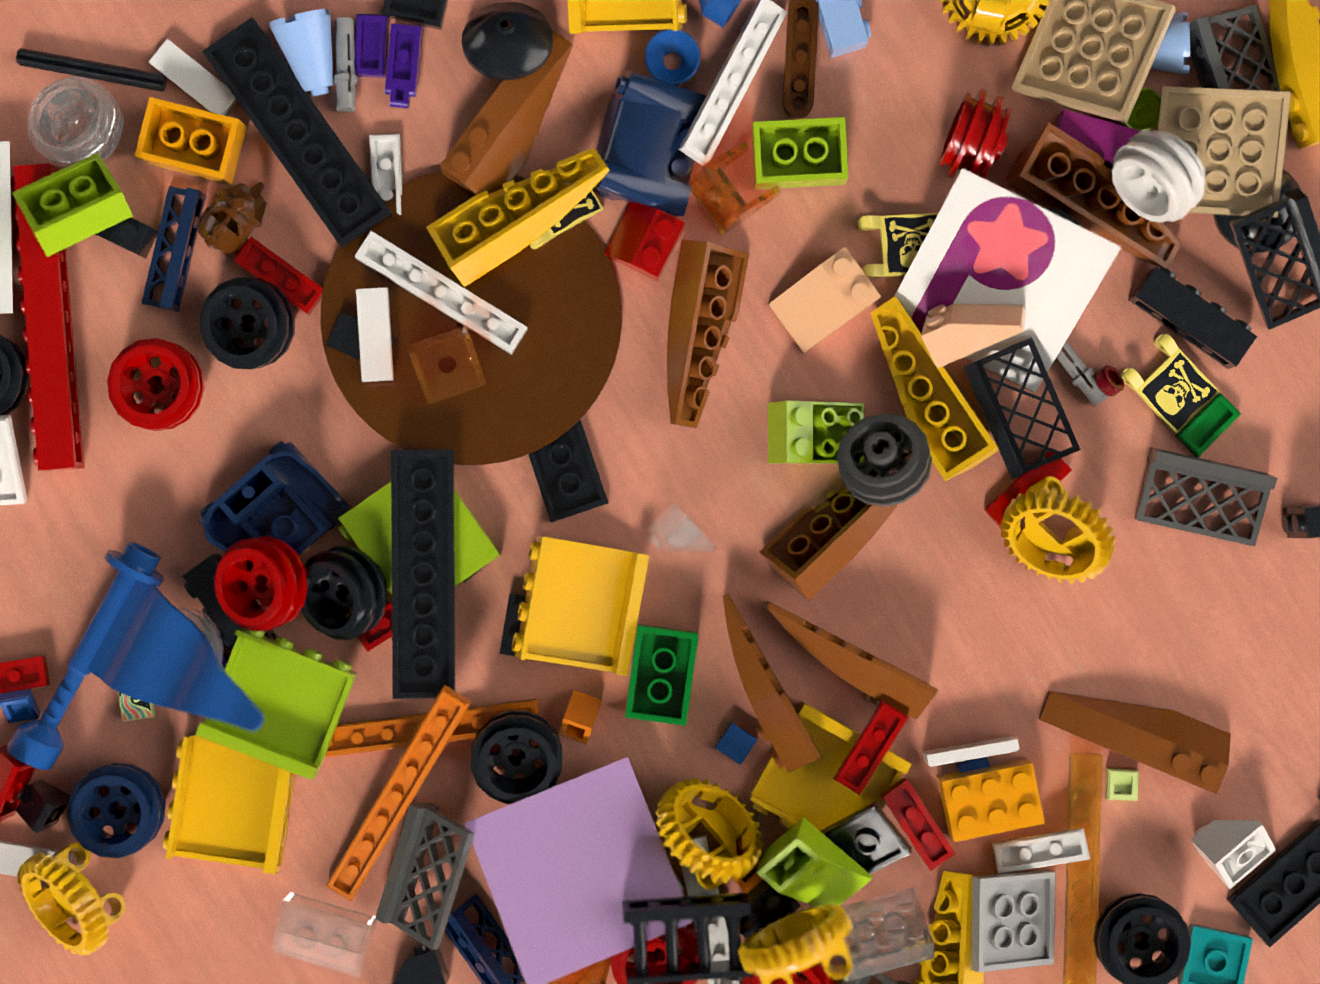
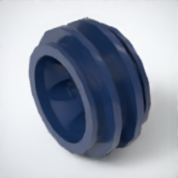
M113 763L91 771L76 784L69 798L67 818L73 836L84 849L100 857L121 858L138 852L157 836L164 822L166 803L160 785L149 772L133 764ZM101 786L109 788V795L107 797L100 794L99 789ZM122 786H125L131 791H123ZM118 801L120 806H125V815L123 814V811L121 809L117 810L116 806ZM93 807H97L100 810L98 818L94 816ZM128 823L136 825L134 834L127 831ZM106 825L113 828V835L104 831Z

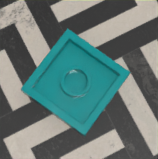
M1190 923V954L1188 962L1179 974L1178 984H1244L1253 938Z

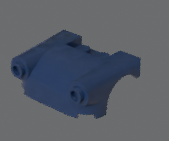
M628 70L624 75L620 74L616 80L615 93H613L609 101L596 149L608 167L609 172L594 188L600 191L599 194L610 200L635 202L657 208L673 217L684 216L692 188L688 183L695 160L680 151L679 147L707 95Z
M280 441L268 452L270 455L258 462L217 500L203 508L200 512L202 518L199 522L205 529L204 534L210 544L217 546L224 552L240 540L270 536L284 541L300 556L328 530L333 529L340 522L338 518L351 510L352 507L291 441L286 444ZM253 563L251 564L249 570L253 569Z

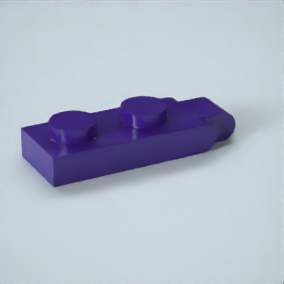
M391 24L385 94L390 95V107L409 109L410 97H416L423 33L421 26Z

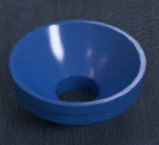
M664 30L657 33L648 42L645 50V64L648 72L654 79L673 85H681L690 80L699 67V47L693 37L684 31ZM677 54L681 58L680 67L675 70L667 69L663 64L666 55Z

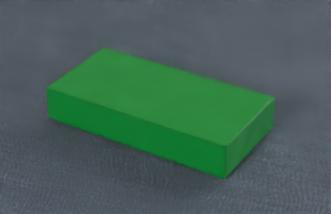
M1218 393L1175 437L1195 457H1199L1241 413L1221 393Z

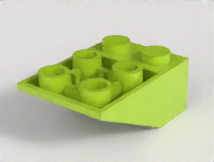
M813 401L767 403L768 464H838L836 457L840 441L850 427L864 419V403ZM862 456L859 463L864 462V456Z
M804 817L763 852L757 874L779 893L815 907L820 904L824 906L828 903L840 906L873 878L871 874Z

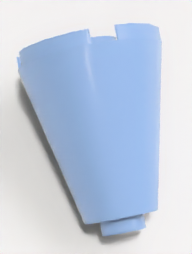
M329 9L294 14V16L287 18L286 21L285 17L269 22L271 31L304 91L310 92L311 97L329 93L328 87L334 85L331 15Z
M1188 11L1174 13L1150 68L1151 70L1179 74L1189 73L1190 65H1183V63H1187V57H1190L1189 21L1183 22V20H1187Z

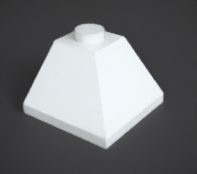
M1213 820L1210 824L1198 829L1195 836L1191 839L1198 853L1229 889L1233 888L1276 851L1264 826L1258 820Z

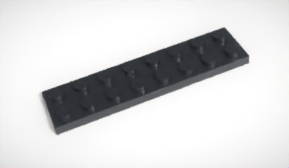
M253 17L202 51L342 249L392 215L387 205Z
M391 450L392 698H437L445 685L456 691L454 450Z

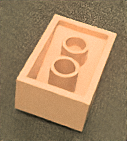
M844 247L768 305L801 351L805 353L871 306L881 296L847 248Z
M952 304L947 307L939 305L928 312L921 337L936 367L939 368L1023 332L1026 310L1023 305Z

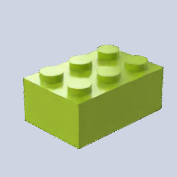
M845 117L753 122L751 135L754 190L846 184L849 177Z
M99 152L12 192L47 257L133 216L121 189Z

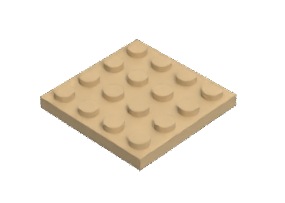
M1049 0L1050 2L1044 11L1045 14L1040 20L1011 88L1016 93L1127 123L1176 11L1174 5L1157 0Z
M1162 86L1158 131L1168 132L1177 136L1189 145L1200 159L1205 171L1204 195L1199 203L1191 208L1188 213L1245 216L1280 199L1291 92ZM1278 211L1274 213L1272 218L1278 217Z

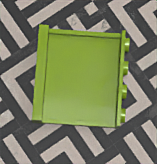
M389 482L338 519L342 525L338 528L348 542L354 540L360 551L368 555L379 566L386 580L387 590L392 594L391 482ZM454 489L456 587L488 563L497 559L501 554Z
M245 628L237 629L235 634L238 637L225 671L263 712V724L256 731H248L230 723L206 717L205 721L199 724L195 735L313 780L318 776L358 672L351 670L352 665L342 660L334 659L332 663L322 659L323 654L310 648H305V651L293 647L294 642L277 636L276 640L264 636L265 631H250Z

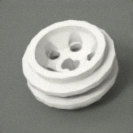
M1143 131L1131 137L1128 143L1117 151L1113 159L1112 180L1118 195L1130 209L1149 221L1174 222L1182 219L1191 208L1199 203L1204 195L1205 171L1200 159L1189 145L1179 137L1168 132Z

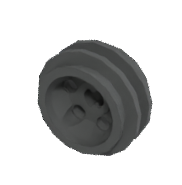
M885 413L866 417L850 427L840 441L836 457L843 484L853 497L868 505L882 507L904 503L918 494L928 481L932 467V458L927 438L918 425L901 415ZM905 453L912 454L910 460L907 461L902 459V455ZM862 456H865V462L859 463ZM870 473H876L878 477H871L868 475Z

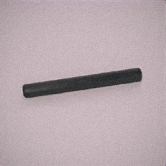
M20 48L17 51L16 62L25 67L161 92L165 90L167 84V77L161 73Z

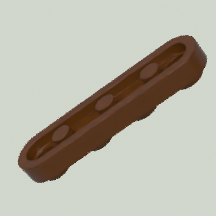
M792 0L787 11L783 108L787 115L795 119L806 117L811 112L814 104L818 5L815 0ZM803 9L808 13V16L800 18L797 15V11ZM795 99H800L803 102V107L795 108L792 102Z

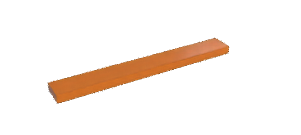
M446 685L442 688L326 884V887L350 902L353 901L472 702L471 700Z
M537 699L470 707L466 710L448 742L474 739L478 729L494 715L508 710H528L539 715ZM428 713L338 724L325 758L408 747Z

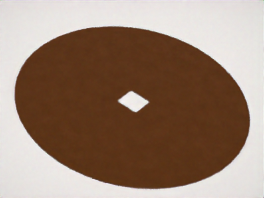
M442 171L423 175L402 184L401 215H399L396 208V188L391 190L393 192L392 199L383 201L392 215L342 249L340 245L338 246L328 268L323 286L320 320L323 347L332 375L343 396L354 411L374 431L389 442L404 450L453 449L454 464L457 465L501 463L530 454L555 441L571 429L596 401L612 371L620 344L622 305L619 285L610 258L604 255L606 249L589 223L584 220L537 249H532L528 245L513 257L464 287L449 267L426 227L474 196L445 176ZM516 175L513 180L517 183L526 178ZM370 231L525 325L528 330L512 355L474 331H458L456 320L357 260L355 255ZM387 287L391 335L398 338L392 350L394 380L362 382L361 362L326 344L341 312L358 319L356 289Z

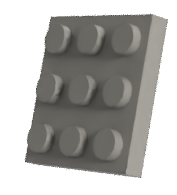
M1042 870L973 876L971 970L980 973L1054 964L1055 872Z

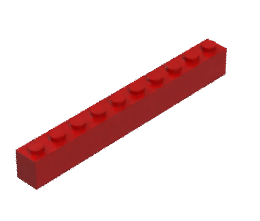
M51 163L13 166L14 175L10 179L12 191L21 189L60 169ZM16 201V205L13 207V217L18 224L19 236H16L15 244L17 252L21 255L18 278L20 283L23 284L24 296L20 299V305L23 314L26 316L23 339L25 344L28 345L29 357H26L25 366L31 378V387L28 388V400L33 405L34 417L30 420V428L36 439V447L33 449V461L38 466V471L50 472L84 469L66 248L47 257Z

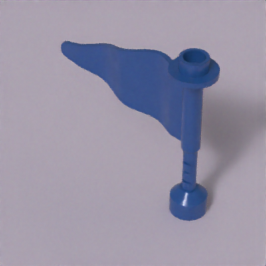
M127 541L122 552L108 550L104 557L106 562L119 571L69 659L68 670L42 717L20 724L11 738L7 750L12 756L27 765L42 770H51L64 748V743L57 727L85 676L90 673L99 677L113 690L129 697L158 706L227 722L248 731H256L261 727L264 721V714L223 669L205 634L156 587L161 586L164 580L163 575L155 570L161 557L138 543Z

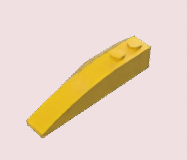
M1269 0L1270 36L1274 65L1280 91L1291 92L1288 117L1292 127V135L1300 150L1320 144V23L1318 21L1320 19V12L1317 6L1310 5L1308 0Z
M591 148L557 162L555 168L543 171L541 168L531 172L530 178L517 183L511 180L502 184V189L490 194L487 190L481 192L426 228L461 284L466 287L543 235L571 211L609 172V169L595 148Z
M894 296L872 311L870 314L907 419L915 422L926 435L932 462L944 481L946 482L974 468L999 451L998 447L943 366L936 367L921 337L920 331L897 297Z
M948 870L943 871L934 905L936 910L933 924H929L926 934L929 937L926 951L921 953L919 964L922 965L920 974L913 984H984V972L978 973L971 970L973 875Z

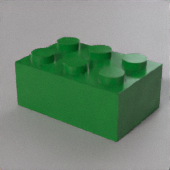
M638 624L625 718L686 726L699 637L698 632Z

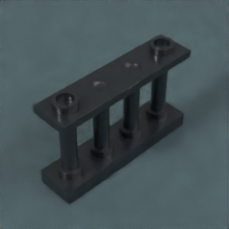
M747 892L622 901L624 924L630 923L633 926L635 967H625L627 984H652L727 978L730 981H741L745 977L753 976V972L749 974L748 971L744 970L738 953L741 947L740 919L745 915H751ZM724 917L727 919L729 960L710 961L709 921L712 918ZM693 919L696 922L698 962L679 964L677 923L680 920ZM661 921L665 924L666 965L648 966L646 925L649 922Z

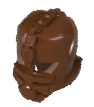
M262 182L257 183L253 187L240 183L224 192L220 190L217 192L218 198L210 208L207 207L197 222L198 233L205 239L204 242L207 244V247L217 249L227 255L237 253L248 240L247 237L253 229L261 227L267 205L261 196L264 188Z

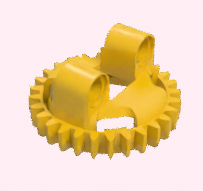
M939 0V2H948L942 9L943 14L952 12L948 24L958 21L959 25L956 33L965 28L968 30L966 40L973 34L978 35L977 44H980L984 37H988L989 46L994 44L996 37L999 38L1001 45H1005L1007 35H1009L1013 42L1017 41L1018 32L1026 36L1029 33L1028 26L1035 28L1038 24L1035 17L1042 18L1045 14L1039 7H1047L1050 2L1049 0H963L969 9V16L964 20L962 17L965 12L958 0L955 2L954 0ZM1021 13H1027L1023 19L1019 18L1015 22L1008 24L1005 30V23Z
M1052 476L1046 477L1030 486L1025 495L1022 493L1018 495L1017 500L1012 499L1004 512L1000 525L1002 528L1001 537L1004 538L1003 545L1010 547L1009 555H1017L1016 563L1023 562L1026 564L1025 570L1032 568L1036 571V576L1041 573L1047 576V580H1050L1052 577L1057 578L1059 583L1067 579L1070 584H1073L1076 578L1080 582H1084L1087 577L1094 579L1097 574H1101L1110 563L1116 547L1114 546L1116 537L1111 535L1114 530L1113 527L1106 526L1109 519L1107 517H1099L1100 509H1093L1090 506L1091 501L1084 502L1080 500V495L1078 494L1073 499L1069 498L1068 491H1064L1060 481ZM1053 514H1058L1071 519L1076 525L1067 531L1064 541H1062L1042 520ZM1025 517V526L1020 528V521ZM1048 553H1056L1070 556L1073 558L1071 566H1069L1065 562L1047 561L1045 558Z
M686 778L683 782H677L667 790L658 803L659 808L655 813L659 816L656 821V829L659 837L665 841L663 845L670 847L672 850L670 855L676 856L680 860L679 864L681 866L685 864L690 868L691 873L696 870V879L704 889L713 890L722 883H726L730 878L734 882L739 877L744 878L755 867L762 855L761 848L764 845L760 841L763 834L757 831L760 824L752 820L754 813L747 812V804H741L738 801L739 795L733 797L729 794V788L725 790L720 789L718 782L712 786L708 779L701 783L699 778H695L692 781ZM695 796H700V800L710 803L716 802L718 804L713 810H708L694 805L691 801ZM699 822H702L721 845L710 853L700 848L688 836V833ZM742 837V849L747 850L742 856L738 857L736 853V840Z
M72 843L59 849L53 855L49 853L45 855L43 852H40L28 858L19 867L17 883L20 885L19 891L24 895L23 901L27 902L29 906L28 910L32 911L35 916L34 919L39 921L41 928L48 932L49 937H54L56 943L62 944L65 950L70 949L73 954L78 953V955L83 956L95 952L106 943V940L109 938L106 934L109 932L108 927L121 918L126 907L124 899L117 893H108L99 897L92 884L80 872L89 864L90 852L84 849L80 843ZM69 852L76 856V865L69 862ZM40 879L44 880L50 885L45 886L42 889ZM105 901L111 906L110 915L104 910ZM70 917L79 922L82 934L66 923Z
M828 903L824 906L820 904L814 908L810 906L805 910L800 909L798 912L789 913L783 918H778V920L768 923L767 926L759 928L757 932L751 933L750 937L745 938L738 951L744 970L748 971L749 974L752 972L758 974L762 984H770L775 978H783L787 984H793V972L805 969L819 961L822 962L826 973L830 977L835 979L845 978L850 974L853 966L851 953L845 937L849 935L848 932L852 930V924L844 908L836 904L831 905ZM834 955H842L846 958L845 962L838 966L831 964L829 960Z

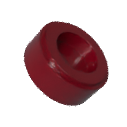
M1105 365L1095 373V381L1106 395L1114 397L1124 389V380L1114 367Z

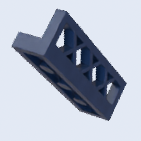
M172 186L168 187L141 304L174 312L180 311L198 233L197 222L203 212L206 195L200 190L188 187L187 190ZM175 195L185 197L180 215L173 208ZM171 213L174 216V219L170 220ZM178 223L175 241L171 245L166 237L167 230ZM164 242H165L167 248L163 250ZM171 252L168 271L164 274L159 266L160 260ZM157 272H158L159 275H160V278H158V279H156V277H157ZM164 282L161 301L151 300L154 287Z
M477 893L472 895L457 909L450 912L445 932L482 984H520V982H525L523 975L521 976L522 972L509 938ZM472 905L479 913V924L471 923L464 914V911ZM485 932L493 933L496 937V949L488 948L484 942ZM503 957L510 958L514 963V974H508L502 968Z

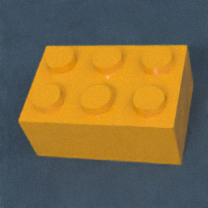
M149 97L134 156L145 164L232 185L247 126L236 118Z
M1026 758L993 764L990 767L967 772H954L936 776L948 836L954 842L1045 824L1033 763Z

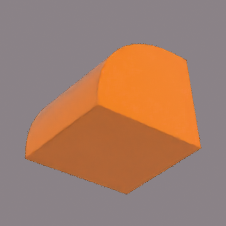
M574 690L558 735L587 745L602 700Z

